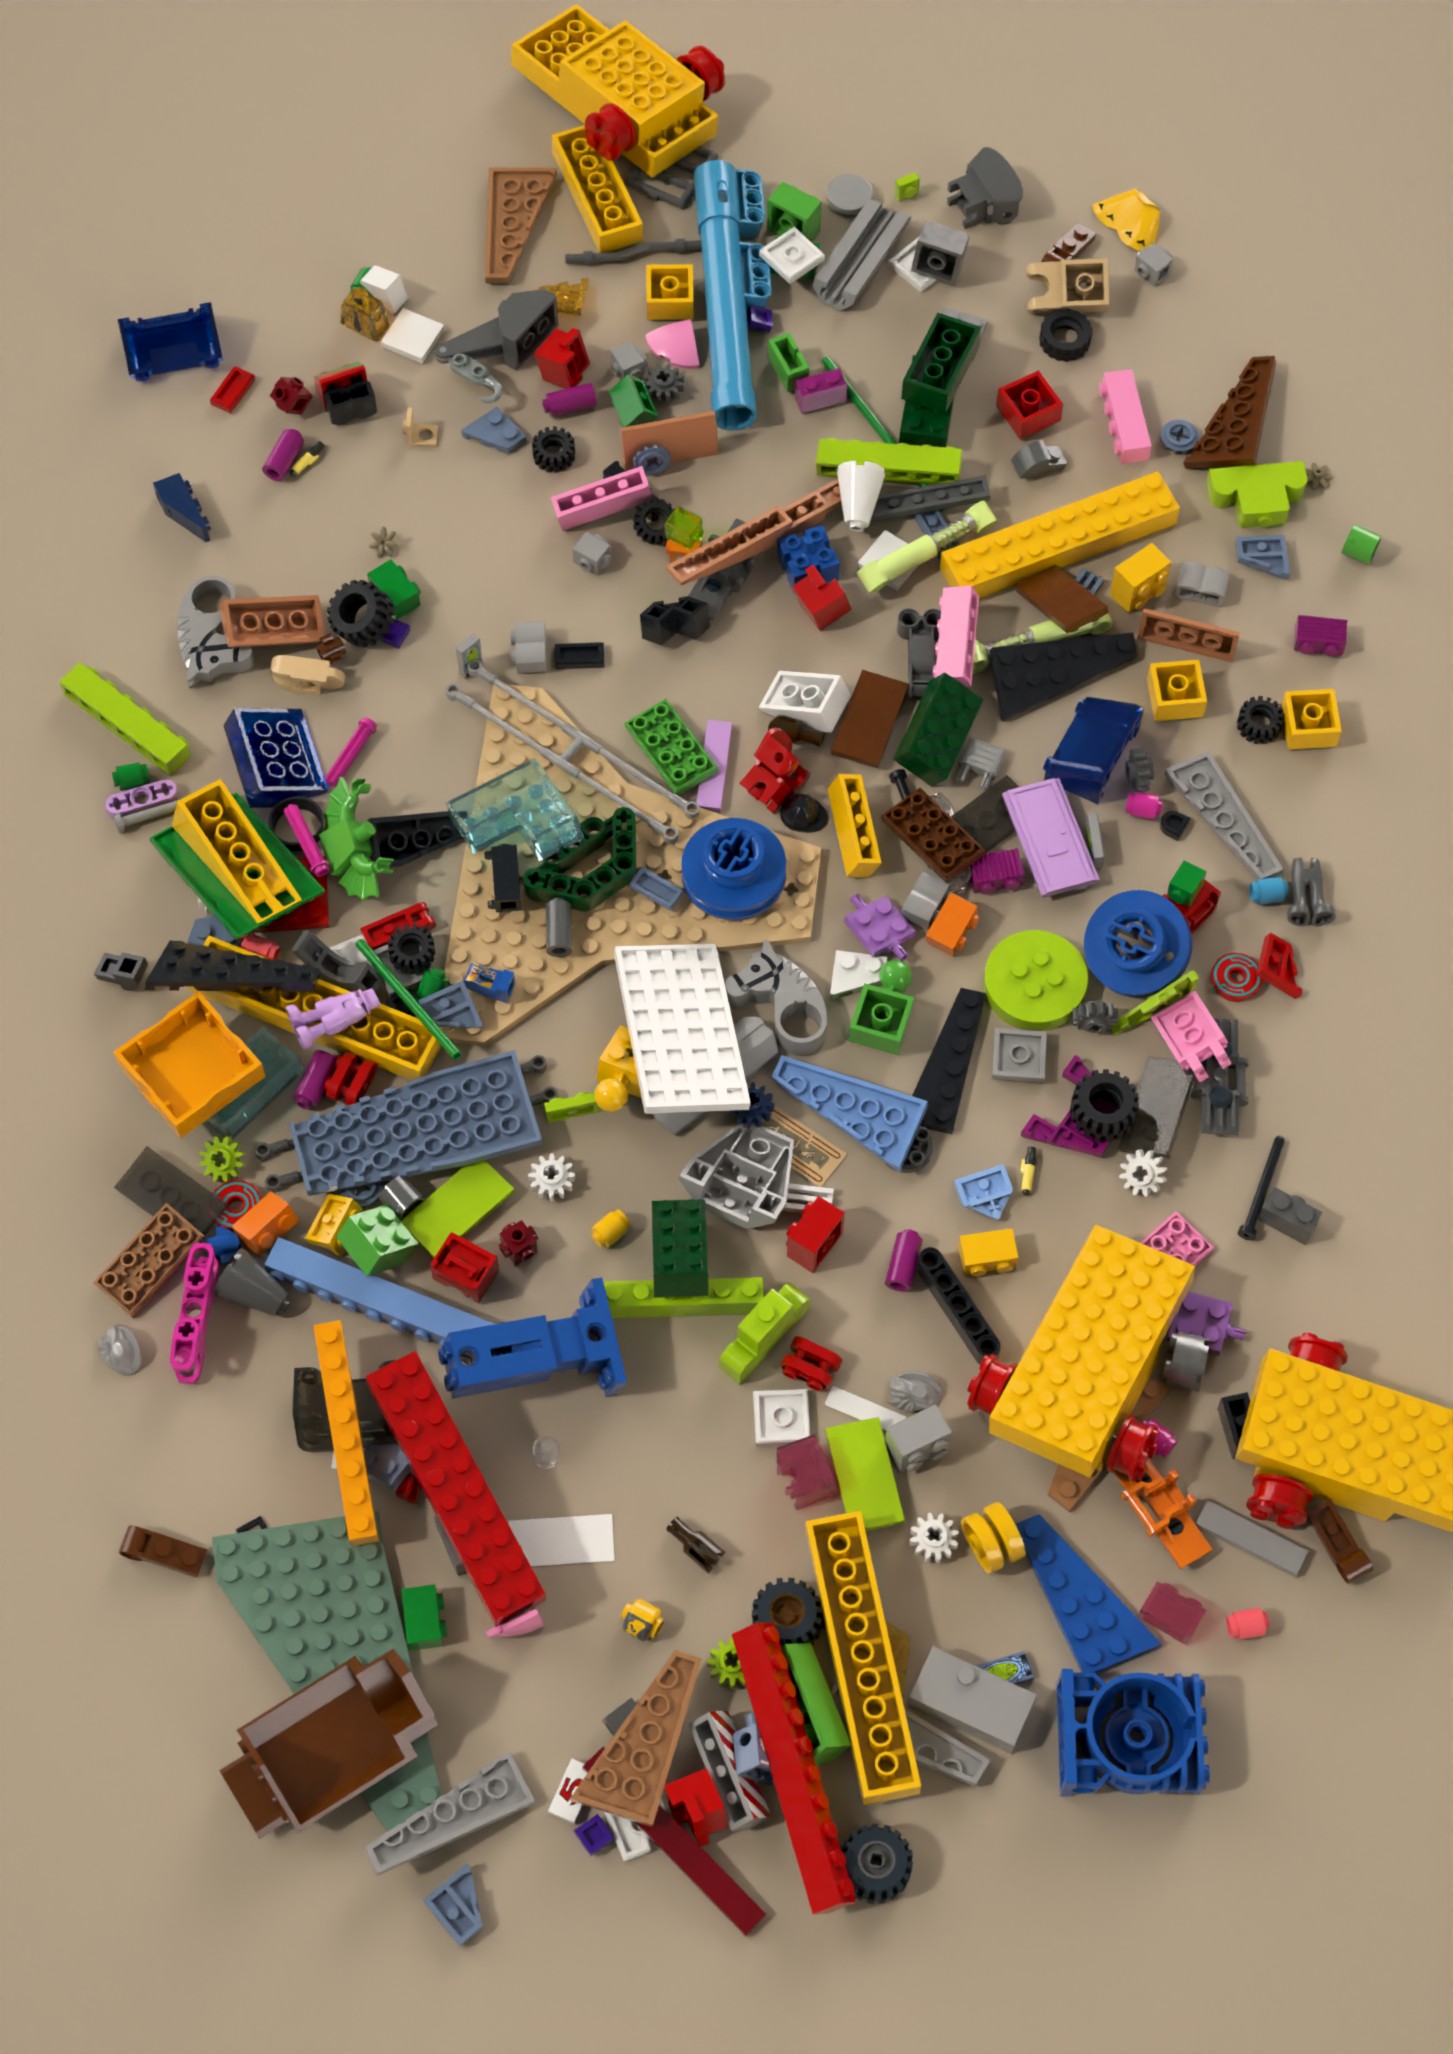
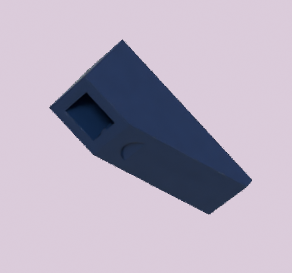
M179 472L154 482L155 494L165 515L203 541H210L208 531L211 530L209 521L206 516H201L200 512H202L200 503L197 498H192L191 494H193L189 481H184Z

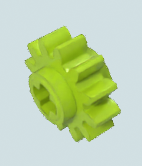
M214 1136V1143L210 1141L204 1142L208 1150L199 1151V1154L204 1156L205 1160L199 1162L198 1165L207 1167L204 1171V1176L214 1174V1182H219L221 1177L224 1182L231 1181V1175L234 1177L240 1176L237 1167L246 1166L244 1162L240 1161V1157H244L246 1152H238L237 1149L240 1148L241 1143L235 1142L231 1144V1136H226L223 1140L220 1136ZM219 1155H223V1157L226 1158L225 1163H222V1160L219 1159Z
M730 1637L728 1645L719 1640V1650L710 1649V1655L715 1659L707 1660V1666L715 1668L710 1672V1677L716 1678L719 1676L720 1687L726 1681L730 1682L731 1689L735 1688L736 1681H739L742 1686H746L732 1637ZM731 1658L733 1662L737 1660V1667L732 1668L731 1665L727 1667V1660Z

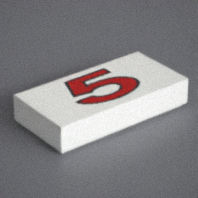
M571 1758L548 1813L575 1825L583 1805L569 1799L587 1773L582 1769V1766L585 1765L584 1763Z

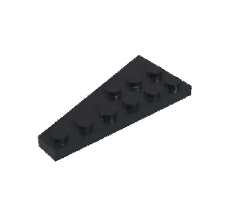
M1134 633L992 647L990 655L1001 721L1061 694L1080 683L1095 678L1099 674L1137 657Z
M170 940L146 979L145 990H155V986H169V991H179L180 987L193 986L197 991H239V987H253V991H263L264 987H277L280 991H313L320 978V969L309 965L287 963L283 960L266 959L257 955H245L231 950L224 951L205 945L198 946L183 941Z

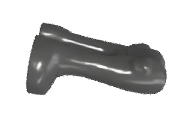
M1302 857L1293 859L1291 876L1294 905L1288 909V921L1296 926H1306L1309 923L1310 911L1306 900V887H1309L1312 926H1322L1331 923L1336 918V912L1333 906L1324 903L1323 875L1319 859L1311 857L1310 869L1303 868Z

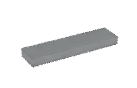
M1207 1500L1195 1524L1197 1528L1294 1577L1297 1576L1308 1553V1550Z

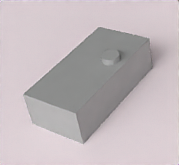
M932 1646L909 1696L908 1706L1012 1754L1037 1695Z

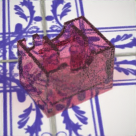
M816 1434L777 1448V1474L782 1476L789 1475L794 1478L790 1482L791 1485L785 1487L786 1496L790 1495L791 1499L796 1498V1503L794 1504L796 1510L835 1496L836 1482Z

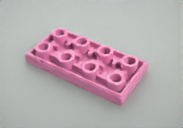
M1177 1211L1141 1242L1143 1245L1195 1267L1214 1250V1247Z

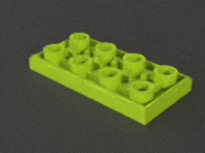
M485 1160L462 1167L401 1222L419 1245L434 1259L450 1232L463 1238L515 1193V1190Z
M879 1417L825 1428L845 1514L861 1511L865 1531L903 1524L905 1519Z

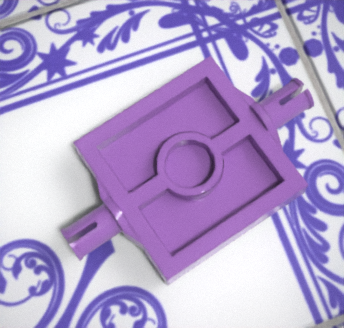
M858 893L854 894L850 901L858 910L845 916L844 923L872 957L882 953L894 952L899 960H907L909 954L904 950L902 944L915 937L916 931L887 896L872 903H865Z
M1188 1291L1169 1327L1167 1341L1170 1342L1172 1333L1177 1334L1178 1331L1210 1338L1208 1353L1219 1356L1227 1336L1243 1341L1246 1330L1230 1326L1229 1317L1232 1303Z

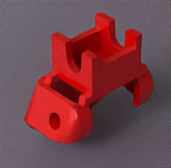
M780 728L770 729L766 733L754 754L756 758L755 765L739 783L757 801L759 799L764 805L769 803L766 808L773 814L789 796L794 794L793 790L804 786L810 777V772L800 766L799 760L791 753V738ZM793 772H798L797 777L790 778V775Z

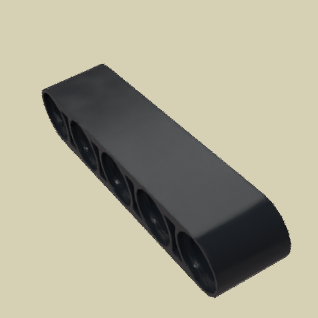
M933 1247L923 1249L918 1257L917 1271L974 1359L981 1364L985 1355H992L983 1353L981 1351L983 1347L992 1348L994 1350L993 1354L999 1357L1001 1344L941 1252ZM932 1260L936 1265L928 1267L923 1262ZM944 1281L949 1283L950 1287L946 1289L938 1286V1283ZM955 1303H960L965 1307V1309L956 1310L952 1307V1305ZM975 1325L979 1328V1331L970 1332L966 1327Z

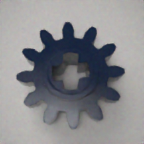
M754 1082L751 1083L750 1088H747L751 1102L749 1110H730L729 1113L730 1117L737 1116V1125L745 1121L749 1129L752 1122L761 1127L762 1119L770 1121L771 1112L774 1111L775 1105L771 1102L773 1096L771 1093L764 1095L765 1086L760 1087L759 1090L755 1089Z

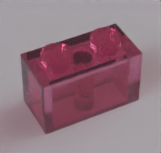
M1157 1581L1143 1604L1138 1617L1187 1646L1206 1610L1202 1608V1604L1191 1597L1185 1598L1178 1594L1177 1589L1168 1583L1161 1584Z

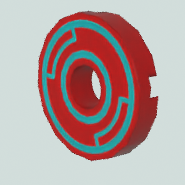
M1235 952L1225 954L1217 959L1211 970V984L1216 989V993L1228 1001L1242 1002L1245 999L1252 998L1257 994L1262 984V979L1256 976L1258 963L1246 954ZM1238 973L1243 977V980L1241 982H1234L1229 975Z
M232 1180L223 1183L215 1189L210 1197L209 1210L212 1220L218 1227L223 1226L231 1230V1232H235L232 1226L261 1200L259 1191L254 1185L242 1180ZM234 1201L243 1203L242 1209L236 1212L231 1211L229 1206Z

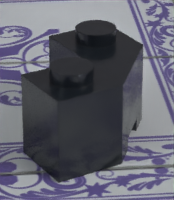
M689 596L680 597L678 602L675 603L653 602L640 614L642 639L663 646L675 633L697 640L710 627L708 603Z

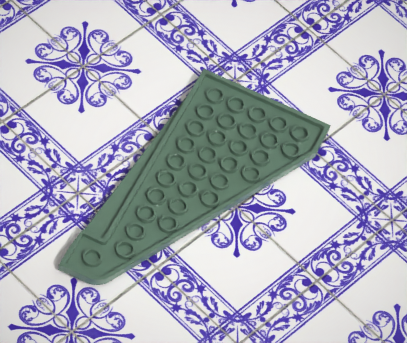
M378 1511L374 1512L379 1541L353 1547L349 1541L345 1516L212 1537L218 1584L293 1694L354 1656L358 1658L363 1666H366L393 1648L413 1674L382 1541ZM428 1733L411 1743L417 1754L416 1758L361 1792L387 1832L397 1825L404 1823L409 1817L418 1811H422L431 1805L434 1800L442 1796Z

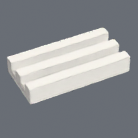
M789 1183L787 1200L800 1201L801 1203L811 1201L813 1203L817 1196H823L821 1198L832 1204L834 1189ZM786 1203L782 1211L802 1213L806 1205Z

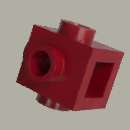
M280 377L269 395L276 402V406L286 414L302 415L313 397L304 387L303 381L297 377Z
M523 1220L506 1225L502 1232L499 1233L501 1242L498 1245L505 1258L509 1257L515 1266L529 1260L534 1254L538 1253L536 1242L539 1239L533 1227L531 1225L527 1227Z

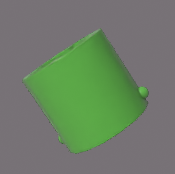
M1354 525L1345 541L1342 554L1369 565L1382 536Z

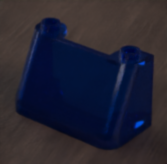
M211 302L199 304L200 308L196 309V312H194L193 308H190L187 312L144 320L141 317L137 318L138 323L130 321L129 317L118 319L129 376L139 382L150 379L149 376L201 366H205L207 369L218 367L219 362L223 361Z
M1086 697L1085 700H1079L1075 709L1077 714L1053 757H1047L1043 765V770L1046 771L1044 780L1059 778L1064 790L1098 805L1104 794L1102 792L1103 787L1109 782L1111 773L1129 741L1136 737L1140 730L1144 707L1134 703Z

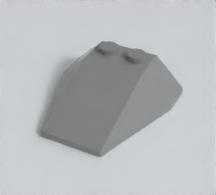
M743 1121L692 1157L680 1174L679 1181L692 1199H705L706 1211L745 1229L775 1223L786 1206L794 1140L762 1125L758 1127L755 1122H752L749 1129L746 1126L747 1122Z

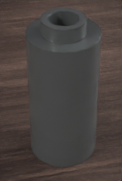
M553 898L546 904V952L553 957H565L572 953L571 903L563 898Z

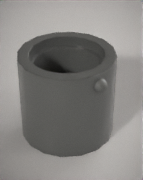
M403 1175L391 1180L379 1195V1201L383 1205L388 1204L400 1221L426 1200Z

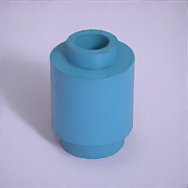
M1281 877L1256 879L1249 886L1252 903L1258 902L1259 905L1284 902L1285 897L1289 894L1288 884L1286 881L1283 882Z

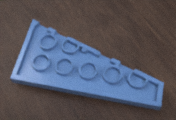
M781 1055L772 1075V1080L775 1084L900 1173L928 1108V1101Z

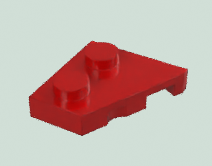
M1270 932L1264 938L1256 976L1292 998L1297 999L1302 995V988L1296 986L1294 978L1298 971L1293 960L1292 946Z

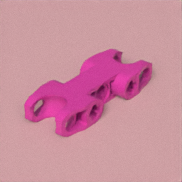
M195 1243L189 1251L184 1273L185 1289L179 1321L176 1323L173 1332L170 1352L171 1366L179 1383L194 1385L200 1379L206 1354L205 1339L211 1305L216 1298L212 1292L215 1290L214 1287L218 1282L220 1267L211 1244ZM200 1250H205L209 1253V1257L201 1256L197 1261L194 1260L195 1254ZM201 1310L198 1316H189L192 1311ZM194 1366L196 1367L193 1376L184 1377L181 1375V1371L190 1372Z

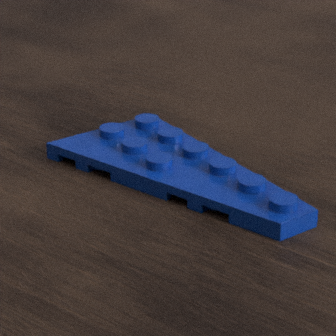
M1040 1514L1015 1524L1022 1538L1026 1556L1081 1673L1097 1674L1161 1647L1160 1641Z

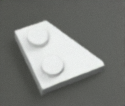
M836 950L830 999L838 998L839 994L849 991L853 993L862 991L864 983L873 986L881 985L879 973L882 966L887 962V957H872L870 954Z

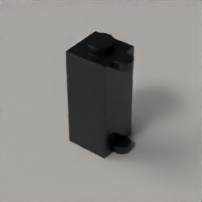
M500 844L493 846L491 850L484 852V858L492 860L495 900L487 902L488 908L496 909V913L522 911L517 845Z

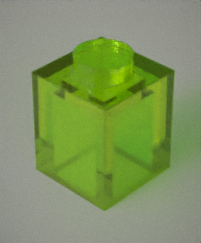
M679 506L676 507L665 522V537L688 549H691L694 543H698L703 537V518Z

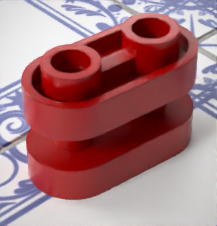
M348 1051L344 1055H340L336 1061V1070L333 1076L328 1077L325 1082L324 1091L326 1092V1097L339 1101L343 1095L346 1097L345 1105L347 1106L360 1102L359 1098L365 1097L375 1077L377 1063L365 1059L360 1065L358 1064V1055ZM353 1074H356V1076L354 1077V1079H353V1081H352L350 1087H348V1084H349V1082H350V1080H351Z
M795 1336L789 1346L795 1354L794 1356H784L780 1363V1367L783 1370L782 1373L792 1380H797L798 1378L806 1382L807 1386L814 1391L828 1390L833 1381V1377L828 1371L837 1372L843 1362L842 1358L833 1351L806 1338ZM804 1359H806V1360H808V1361H810V1362H812V1363L818 1365L819 1367H816V1366H814V1365H812V1364H810V1363L804 1361Z

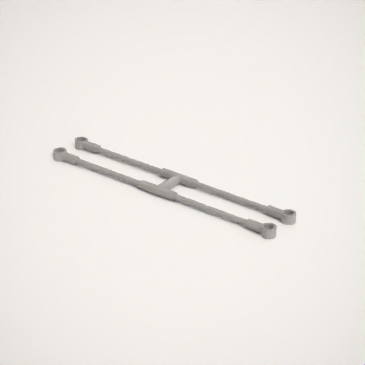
M479 660L469 661L467 668L470 676L480 677L489 684L496 685L575 739L561 756L555 754L547 747L543 748L476 704L475 700L461 691L458 684L451 683L447 685L446 696L449 700H457L469 709L473 708L540 752L541 756L574 778L581 779L620 806L630 808L635 813V816L661 834L666 843L674 844L677 842V828L673 826L667 827L655 818L651 819L581 773L582 771L569 762L583 745L596 754L603 755L667 797L672 804L685 811L687 818L696 819L699 816L700 807L698 803L694 801L688 802L676 795V793L672 794L603 749L602 745L568 723H563L499 681L495 675L482 667V663ZM691 808H693V809H695L696 811H695V812H689L688 810L691 809ZM673 833L674 836L668 837L667 834Z

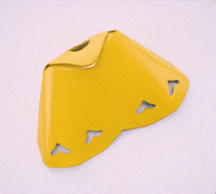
M1132 189L1092 205L1093 211L1105 226L1117 229L1120 239L1126 245L1140 251L1155 243L1158 236L1160 210L1140 190ZM1098 204H1104L1102 210ZM1113 214L1114 221H1112L1110 217L1108 218L1106 216ZM1126 231L1132 232L1131 238H1129V235L1125 233ZM1144 240L1145 247L1137 243V241Z

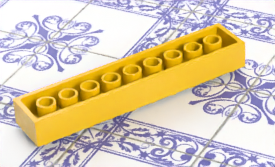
M1157 471L941 552L940 570L950 587L972 586L980 599L1012 587L1014 584L1055 564L1062 568L1176 525L1180 507Z
M208 936L204 943L205 946L214 949L231 950L245 955H257L212 936ZM319 979L313 991H280L277 987H264L263 991H253V987H239V991L199 992L207 999L296 1034L288 1018L286 1006L293 1004L302 1012L315 1009L314 1005L317 1001L332 996H340L350 991ZM188 986L190 992H198L193 986ZM383 1004L370 1010L371 1014L366 1015L357 1023L347 1026L343 1031L332 1036L324 1033L314 1040V1042L345 1054L348 1051L356 1054L361 1061L365 1059L377 1063V1067L409 1080L427 1075L442 1047L418 1018ZM318 1020L306 1027L318 1025L322 1023V1021Z
M861 1511L806 1521V1536L863 1805L919 1795L921 1792V1782Z

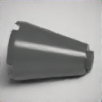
M243 1248L239 1249L234 1255L236 1261L227 1265L216 1283L212 1294L272 1316H276L277 1313L283 1314L291 1302L287 1299L289 1293Z

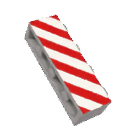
M710 1711L689 1723V1728L704 1765L709 1771L725 1808L726 1818L731 1831L748 1830L771 1818L772 1816L758 1782L739 1776L736 1773L733 1738L736 1729L729 1712Z

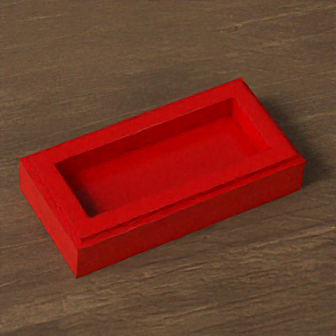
M234 366L210 398V404L231 414L254 383L255 375Z

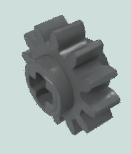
M658 363L657 370L648 368V374L643 375V381L651 399L657 397V403H660L662 399L670 403V397L679 399V392L684 391V375L679 374L678 367L670 370L669 363L665 368H662Z
M1144 748L1130 750V756H1128L1129 761L1125 763L1127 780L1129 783H1133V788H1135L1136 792L1150 791V780L1154 779L1152 760L1147 758Z
M1089 1001L1085 1004H1079V1008H1073V1026H1078V1030L1084 1029L1090 1033H1100L1106 1029L1111 1030L1112 1026L1118 1025V1008H1113V1004L1106 1005L1102 1001Z

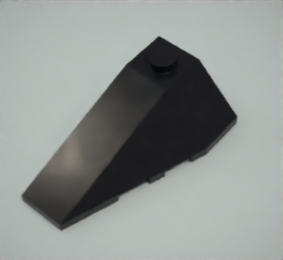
M466 810L369 818L367 821L374 826L376 831L369 838L373 849L370 859L372 862L377 861L379 857L394 859L390 863L389 868L400 867L467 836L469 825Z

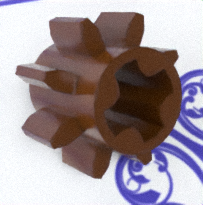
M330 634L319 638L321 644L316 646L321 660L330 661L332 666L342 662L341 656L346 653V649L339 636L334 638Z

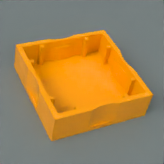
M199 991L168 1012L160 1022L143 1030L113 1052L121 1070L180 1139L266 1077L262 1063L245 1043L227 1028L218 1012Z

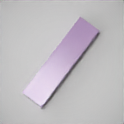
M707 721L704 750L716 764L719 772L699 783L696 803L699 804L700 808L712 812L721 813L732 722Z

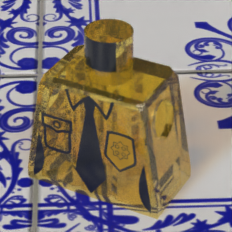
M354 288L342 302L340 324L377 343L390 328L382 301L368 294L365 288Z

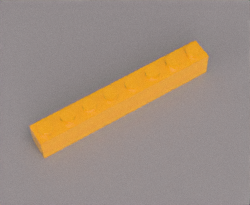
M341 1320L313 1325L349 1541L352 1547L378 1542L379 1535L344 1329Z

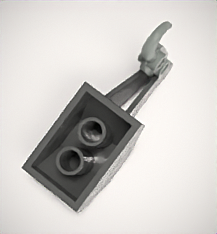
M546 289L512 293L506 300L500 303L498 307L499 317L438 344L435 347L436 360L442 364L449 363L453 372L475 385L489 386L494 389L495 393L493 396H481L479 400L484 403L496 402L502 396V386L494 379L487 367L475 360L504 356L505 365L516 371L558 326L557 296Z

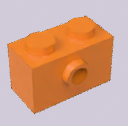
M950 893L926 934L927 943L953 957L957 950L961 952L968 938L965 936L969 929L974 930L979 922L978 906Z
M270 1191L239 1219L232 1228L240 1241L261 1257L275 1244L277 1238L284 1236L299 1222V1219L287 1202Z

